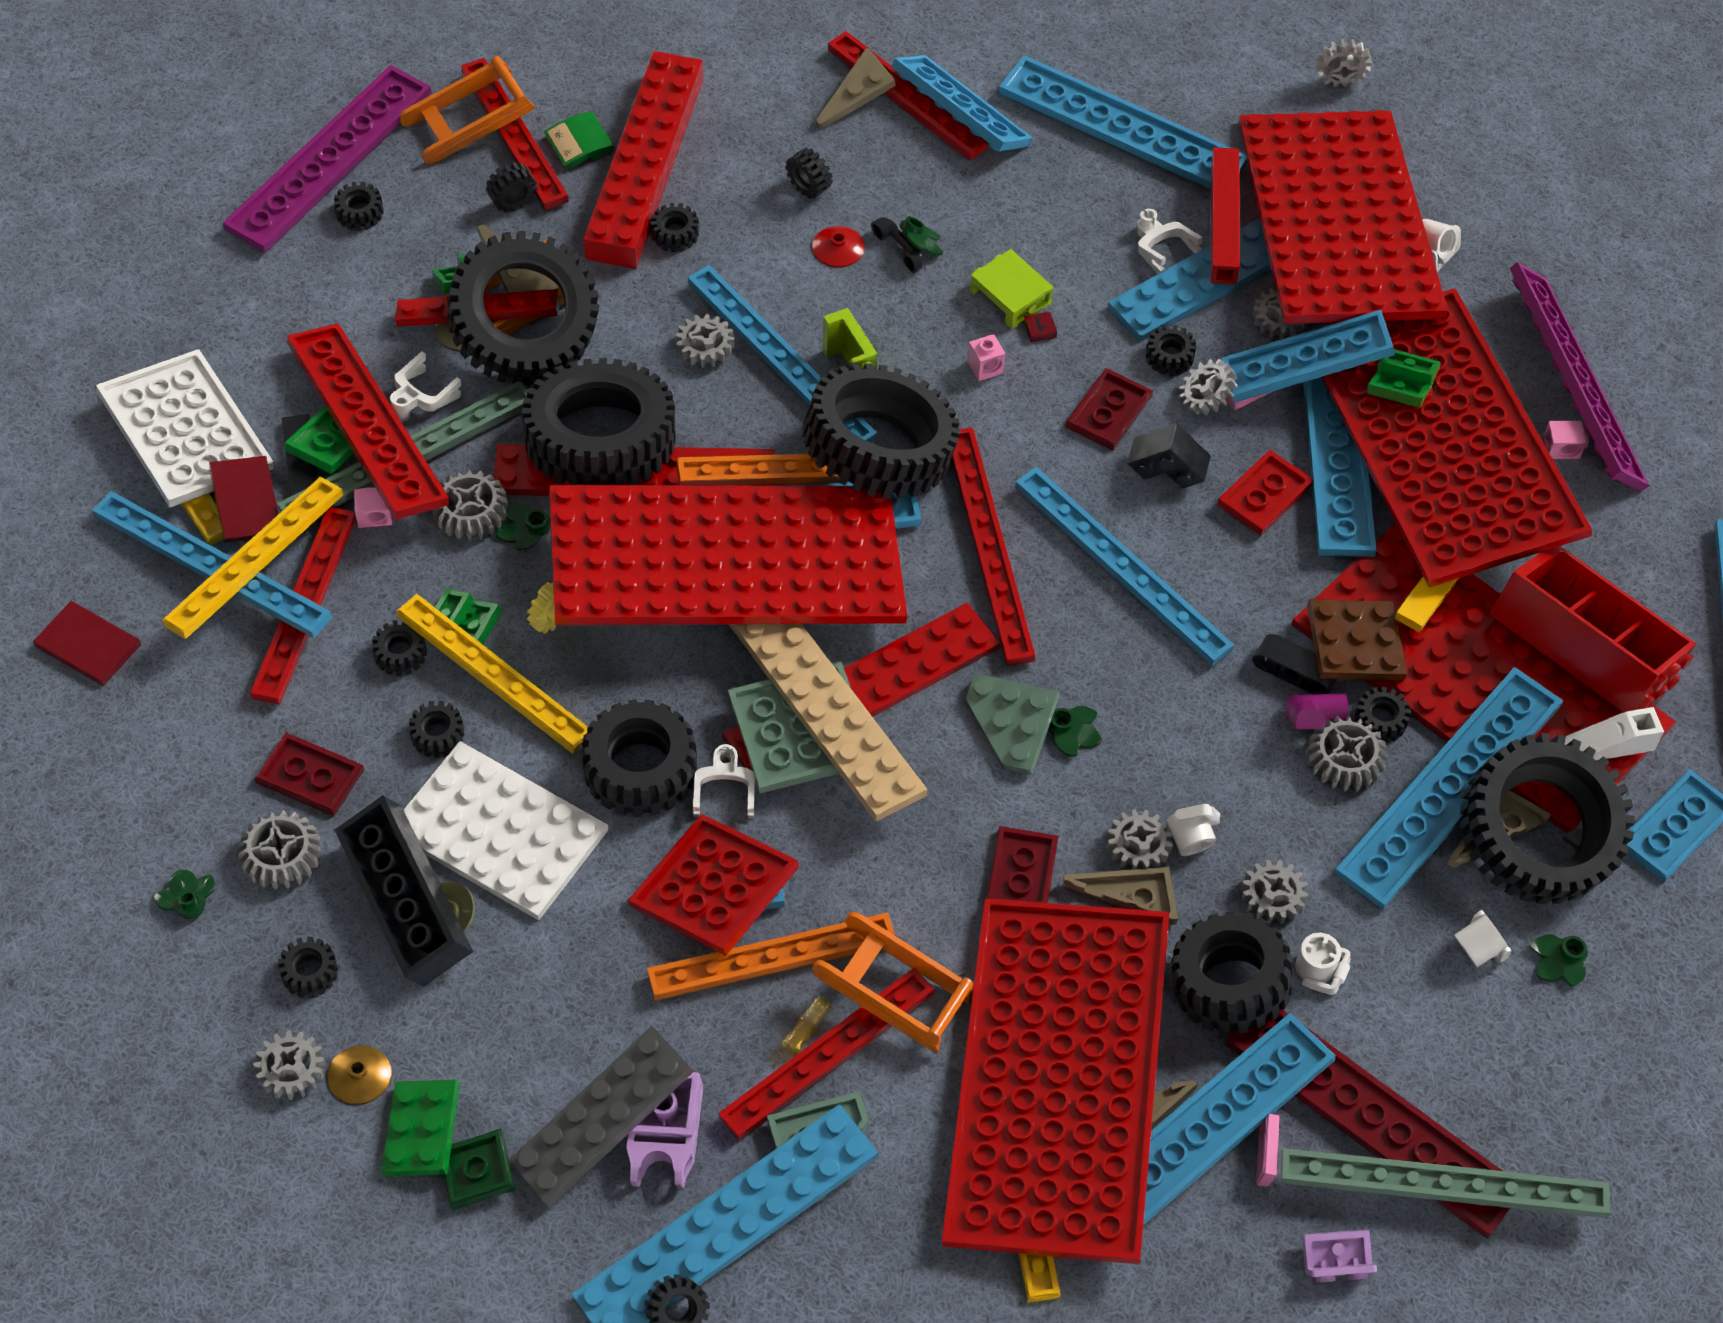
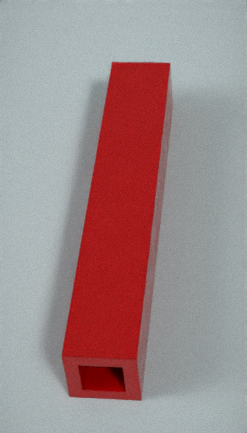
M1213 147L1210 167V283L1237 285L1240 269L1239 148Z

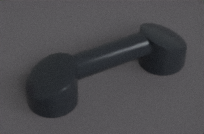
M880 217L871 222L872 232L880 241L891 236L907 252L903 255V261L912 273L922 269L923 259L921 250L914 247L902 235L895 222L885 217Z

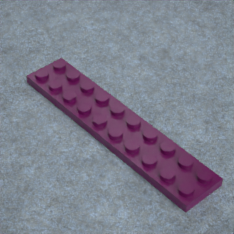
M390 65L222 222L224 230L266 253L400 124V113L432 94L431 86Z
M1519 262L1515 263L1509 268L1514 277L1512 282L1524 297L1522 302L1534 317L1532 323L1541 332L1544 338L1542 343L1554 358L1552 360L1553 366L1564 378L1562 384L1574 399L1573 406L1585 421L1583 423L1584 429L1593 437L1596 443L1594 449L1603 458L1606 464L1604 469L1607 475L1612 480L1616 479L1622 482L1626 487H1632L1640 492L1645 490L1650 485L1547 278Z

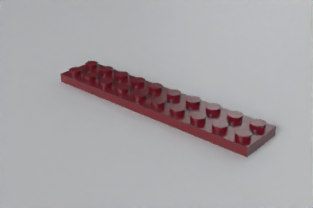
M1279 1009L1280 1016L1272 1022L1269 1020L1265 1021L1266 1026L1258 1030L1253 1027L1248 1029V1033L1239 1034V1031H1233L1227 1038L1225 1045L1241 1055L1286 1017L1288 1013ZM1307 1028L1336 1057L1331 1065L1300 1090L1295 1097L1377 1158L1502 1171ZM1435 1200L1486 1239L1490 1237L1511 1209L1507 1207Z

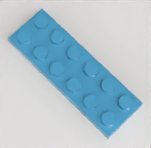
M926 55L894 59L891 67L899 73L900 78L910 81L916 86L918 92L928 95L934 100L936 106L950 112L954 120L968 126L972 134L986 140L989 143V147L993 150L1001 152L1029 147L1033 139L1030 135Z
M1378 310L1222 357V361L1224 364H1229L1238 378L1235 380L1238 387L1231 390L1234 394V403L1386 358L1395 355L1382 311Z

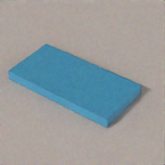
M1689 769L1629 829V831L1634 832L1633 840L1626 844L1630 847L1628 855L1665 883L1723 823V794Z

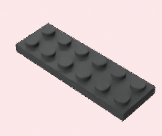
M650 1026L511 1157L509 1161L547 1206L552 1207L685 1081L694 1070L653 1026Z

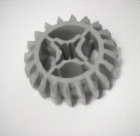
M469 469L465 475L457 471L455 478L447 475L446 483L440 482L449 497V505L450 503L455 505V510L451 512L448 506L432 510V515L440 530H445L448 537L455 534L459 541L463 535H466L467 539L471 541L472 536L477 535L482 540L484 532L492 535L493 527L500 528L501 521L506 520V509L508 508L506 491L502 488L499 480L494 481L491 474L484 477L480 470L475 475ZM485 498H488L491 501L489 507L486 506L484 503Z
M1350 715L1345 721H1342L1338 716L1333 722L1326 719L1325 728L1315 729L1314 734L1309 738V746L1306 750V754L1309 757L1308 766L1314 767L1313 776L1322 775V784L1328 781L1332 782V790L1337 785L1342 786L1344 793L1349 789V786H1352L1355 792L1360 790L1361 785L1367 789L1371 786L1372 782H1376L1380 778L1381 773L1384 772L1386 767L1385 762L1388 757L1387 751H1385L1386 741L1380 740V732H1371L1372 724L1366 727L1363 726L1361 718L1357 722H1352ZM1328 743L1332 746V754L1327 755L1324 748ZM1366 752L1369 757V762L1367 764H1364V762L1362 761V753Z
M282 810L280 816H275L270 811L269 818L264 819L258 816L257 825L248 824L249 832H242V842L238 843V860L242 865L243 873L249 875L253 883L259 881L264 889L271 883L272 888L275 890L278 889L281 883H284V886L289 889L290 882L293 880L301 885L302 875L311 878V868H318L317 858L321 857L322 851L320 848L321 840L317 835V830L313 825L309 824V820L306 817L299 819V815L296 812L288 817L284 810ZM277 843H280L281 846V857H279Z

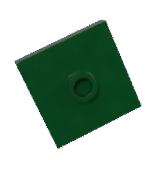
M501 1128L451 1145L447 1175H444L449 1203L453 1210L516 1190L504 1133Z

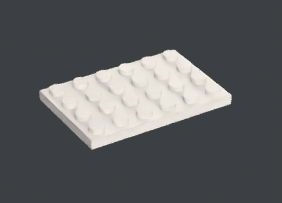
M199 349L96 385L97 394L169 508L214 491L209 471V462L266 456L269 470L274 469L273 460Z
M461 741L404 809L426 856L538 921L608 831V824Z

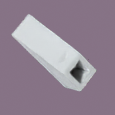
M1654 707L1621 713L1570 734L1565 738V745L1573 739L1582 742L1579 750L1584 751L1589 746L1596 750L1592 758L1597 761L1603 756L1609 759L1654 751L1664 730Z

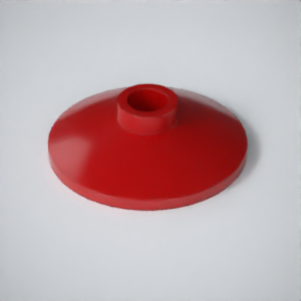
M844 226L825 228L816 234L812 242L814 256L821 263L831 267L853 265L861 259L865 250V244L860 234Z

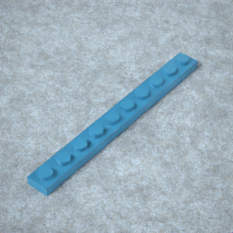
M710 265L688 277V285L724 321H727L728 325L809 406L815 387L819 384L822 377ZM862 417L851 418L843 422L851 432L869 443L877 440V432Z
M1035 467L1016 481L1015 488L1212 667L1233 651L1234 644L1041 470Z
M112 491L92 510L96 518L206 579L231 558L229 555ZM260 572L235 594L312 638H315L332 619L329 610Z

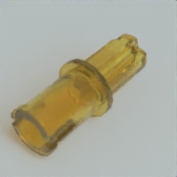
M822 996L817 997L804 1015L796 1018L797 1024L782 1041L785 1049L797 1055L810 1036L818 1032L817 1026L831 1008V1003Z

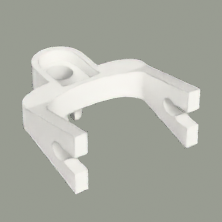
M1145 209V212L1141 211V219L1138 221L1137 233L1141 237L1138 242V253L1157 274L1165 270L1162 265L1165 264L1166 257L1154 251L1151 247L1160 241L1170 237H1179L1194 253L1202 250L1199 246L1202 244V236L1179 222L1162 225L1156 220L1157 212L1153 209Z
M422 351L395 374V387L397 390L390 396V405L401 422L407 421L411 416L410 411L417 406L426 411H435L461 397V391L458 390L461 387V380L458 377L436 396H429L420 392L407 381L426 371V365L423 364L426 361V354Z
M728 744L720 745L714 751L713 766L702 767L695 772L694 817L700 816L701 786L708 781L728 779L743 782L748 786V819H754V772L748 768L738 767V754L733 746ZM725 757H727L730 762L723 763L722 761H725Z

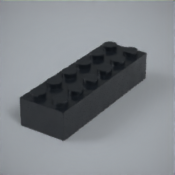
M382 795L334 829L406 979L424 987L473 952L401 805Z

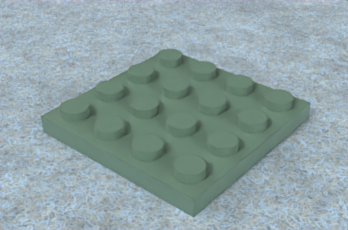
M842 662L832 664L850 687ZM770 679L728 690V697L760 794L839 774Z

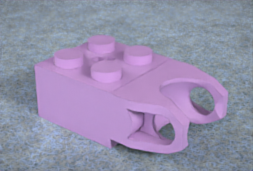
M693 1072L628 1134L626 1149L631 1164L630 1182L632 1186L640 1187L641 1180L651 1164L657 1161H666L673 1165L676 1189L684 1190L686 1178L695 1163L703 1094V1083L699 1073ZM665 1106H671L668 1110H665Z

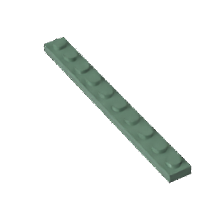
M518 381L410 437L427 461L521 413L524 398H527L528 390L521 381ZM360 462L326 478L329 482L342 488L343 496L331 506L333 508L353 499L354 489L375 487ZM305 490L277 503L279 512L281 513Z
M1283 1148L1281 1153L1280 1183L1601 1218H1608L1610 1215L1609 1182Z

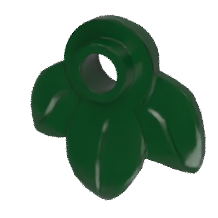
M908 216L905 220L901 221L899 224L902 230L901 233L914 247L935 256L944 253L935 242L940 239L941 236L926 227L917 218Z
M511 504L506 509L509 521L495 532V535L504 542H515L517 550H526L535 546L540 536L549 532L551 529L550 517L542 510H532L528 505Z
M1077 706L1071 710L1066 708L1054 710L1048 729L1055 735V745L1068 756L1076 757L1079 747L1093 748L1100 745L1102 738L1095 727L1091 725L1097 717V711L1086 706ZM1064 722L1066 723V725L1062 726L1058 725L1057 723Z
M178 870L170 876L169 888L154 893L153 898L156 905L163 911H176L185 919H194L203 913L206 903L205 899L214 892L215 881L212 875H205L197 879L189 870Z
M1547 934L1534 939L1530 943V948L1542 957L1536 969L1539 979L1551 982L1563 977L1572 987L1584 979L1586 975L1584 961L1588 956V948L1580 937L1568 936L1561 939L1555 935ZM1567 949L1574 950L1577 955L1570 954Z

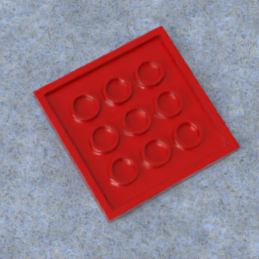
M701 814L628 899V902L635 910L727 956L796 872L799 865L796 859Z

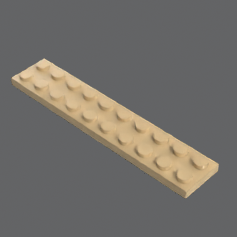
M729 624L875 822L927 796L928 789L802 624Z

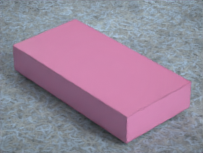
M1269 1114L1258 1129L1256 1183L1258 1186L1268 1187L1277 1175L1279 1115Z

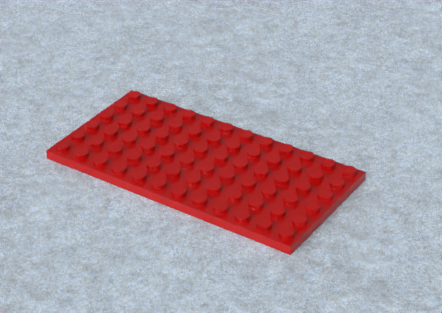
M1329 111L1325 113L1302 112L1294 114L1239 115L1240 133L1245 154L1248 157L1247 164L1284 324L1341 322L1378 310L1382 311L1385 321L1447 319V304L1391 111Z
M1456 288L1443 292L1448 308L1447 319L1385 321L1395 350L1441 362L1432 387L1420 408L1367 393L1368 384L1378 371L1379 360L1321 377L1429 588L1591 537L1593 530Z
M550 485L555 625L906 624L908 614L892 499L882 498V492L876 491L875 496L867 495L868 489L862 487L860 492L852 490L853 486Z
M1395 523L1376 541L1375 557H1358L1315 599L1393 602L1396 615L1399 608L1423 577L1397 524ZM1474 574L1457 580L1420 633L1397 620L1407 669V676L1404 681L1365 680L1374 688L1377 687L1379 692L1381 687H1387L1386 692L1390 693L1394 689L1397 690L1395 696L1398 697L1400 694L1405 696L1403 702H1409L1410 706L1408 709H1411V716L1445 742H1448L1514 667L1563 700L1561 707L1535 735L1534 739L1541 733H1546L1550 735L1551 741L1557 734L1568 736L1624 713L1491 616L1490 612L1497 602L1500 593ZM1306 606L1293 618L1291 625L1313 641ZM1651 704L1650 707H1654L1664 730L1662 739L1672 729L1676 721ZM1649 752L1607 759L1609 763L1604 768L1608 773L1614 769L1617 770L1620 777L1614 782L1618 785ZM1526 782L1510 789V791L1550 813L1549 820L1566 833L1572 832L1582 823L1580 814L1572 800L1554 786L1541 782Z
M985 898L942 1234V1247L1140 1265L1170 912Z

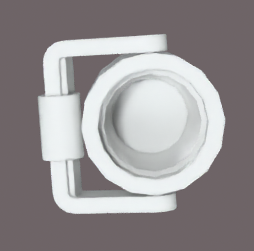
M1423 219L1422 221L1438 272L1459 250L1461 245V229L1457 225L1452 226L1430 219Z
M1201 804L1178 809L1167 819L1180 855L1189 856L1196 854L1216 843L1217 840L1211 826L1220 823V812L1209 804Z
M1483 910L1473 916L1470 925L1454 935L1477 968L1491 958H1494L1500 964L1510 956L1511 949Z
M1320 932L1307 936L1302 942L1295 962L1296 972L1303 980L1302 985L1322 993L1334 995L1338 991L1340 984L1344 983L1350 970V951L1340 947L1336 939L1329 934ZM1331 978L1333 979L1331 985L1326 984Z

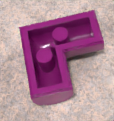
M1346 694L1294 695L1285 701L1284 714L1296 729L1325 728L1326 719L1331 721L1338 716L1341 720H1345L1348 717Z

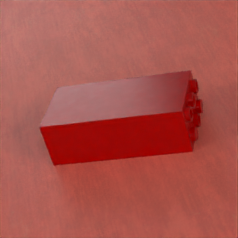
M1561 546L1540 552L1513 571L1490 612L1491 616L1622 712L1649 708L1654 700L1659 701L1667 689L1671 691L1681 678L1677 675L1680 669L1684 670L1694 658L1690 653L1697 644Z

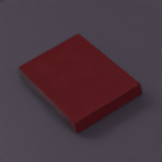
M1105 368L1066 421L1065 428L1114 451L1153 396V390Z
M258 456L209 462V471L224 543L251 540L279 514L267 457Z
M70 601L33 640L36 648L102 686L106 685L141 646L138 638L73 601Z
M285 732L254 779L261 786L331 816H335L365 769L364 765Z
M999 826L987 899L1048 903L1059 836Z

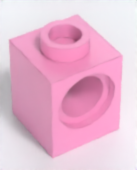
M994 334L969 342L967 362L978 381L1003 374L1005 352Z
M1549 421L1543 436L1545 447L1552 459H1580L1584 448H1587L1589 443V436L1587 432H1584L1582 421Z
M375 487L354 489L355 515L358 528L392 525V514Z

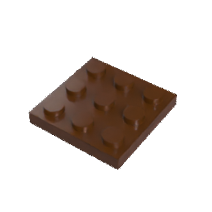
M1309 600L1307 611L1320 679L1405 680L1407 669L1397 620L1394 619L1395 610L1393 602Z

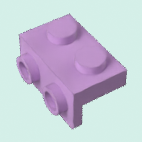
M1369 1230L1302 1234L1305 1273L1308 1276L1315 1277L1316 1282L1336 1281L1335 1275L1348 1274L1349 1280L1367 1279L1368 1273L1377 1272V1266L1372 1264Z

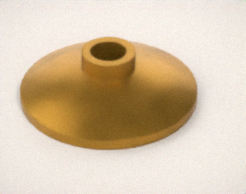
M366 1045L352 1046L341 1051L332 1060L327 1072L328 1086L333 1095L339 1100L353 1105L374 1101L386 1091L391 1080V1066L387 1057L380 1050ZM356 1067L364 1068L361 1073L355 1074L352 1072Z

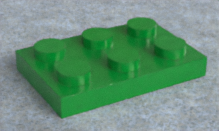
M326 406L285 442L286 452L330 474L336 471L354 454Z
M456 1079L395 1082L381 1170L385 1176L447 1175L460 1084Z

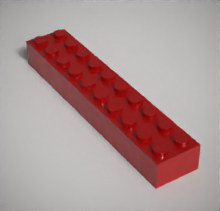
M653 51L584 236L586 260L637 269L651 230L652 214L655 215V210L661 202L703 83V60Z

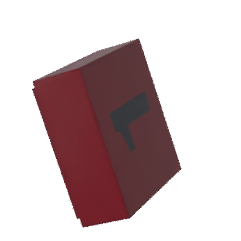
M1051 312L1024 316V324L1030 342L1057 338V329Z

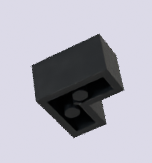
M1176 423L1134 438L1127 464L1143 479L1167 473L1181 488H1187L1205 481L1211 455Z

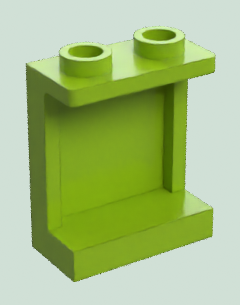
M1012 249L997 255L985 266L975 269L971 274L970 291L974 294L981 290L1006 313L1005 324L1011 329L1023 323L1024 316L1037 314L1052 304L1054 287Z
M848 308L823 316L822 352L826 358L842 353L849 366L851 364H858L863 369L865 363H872L873 368L877 369V352Z

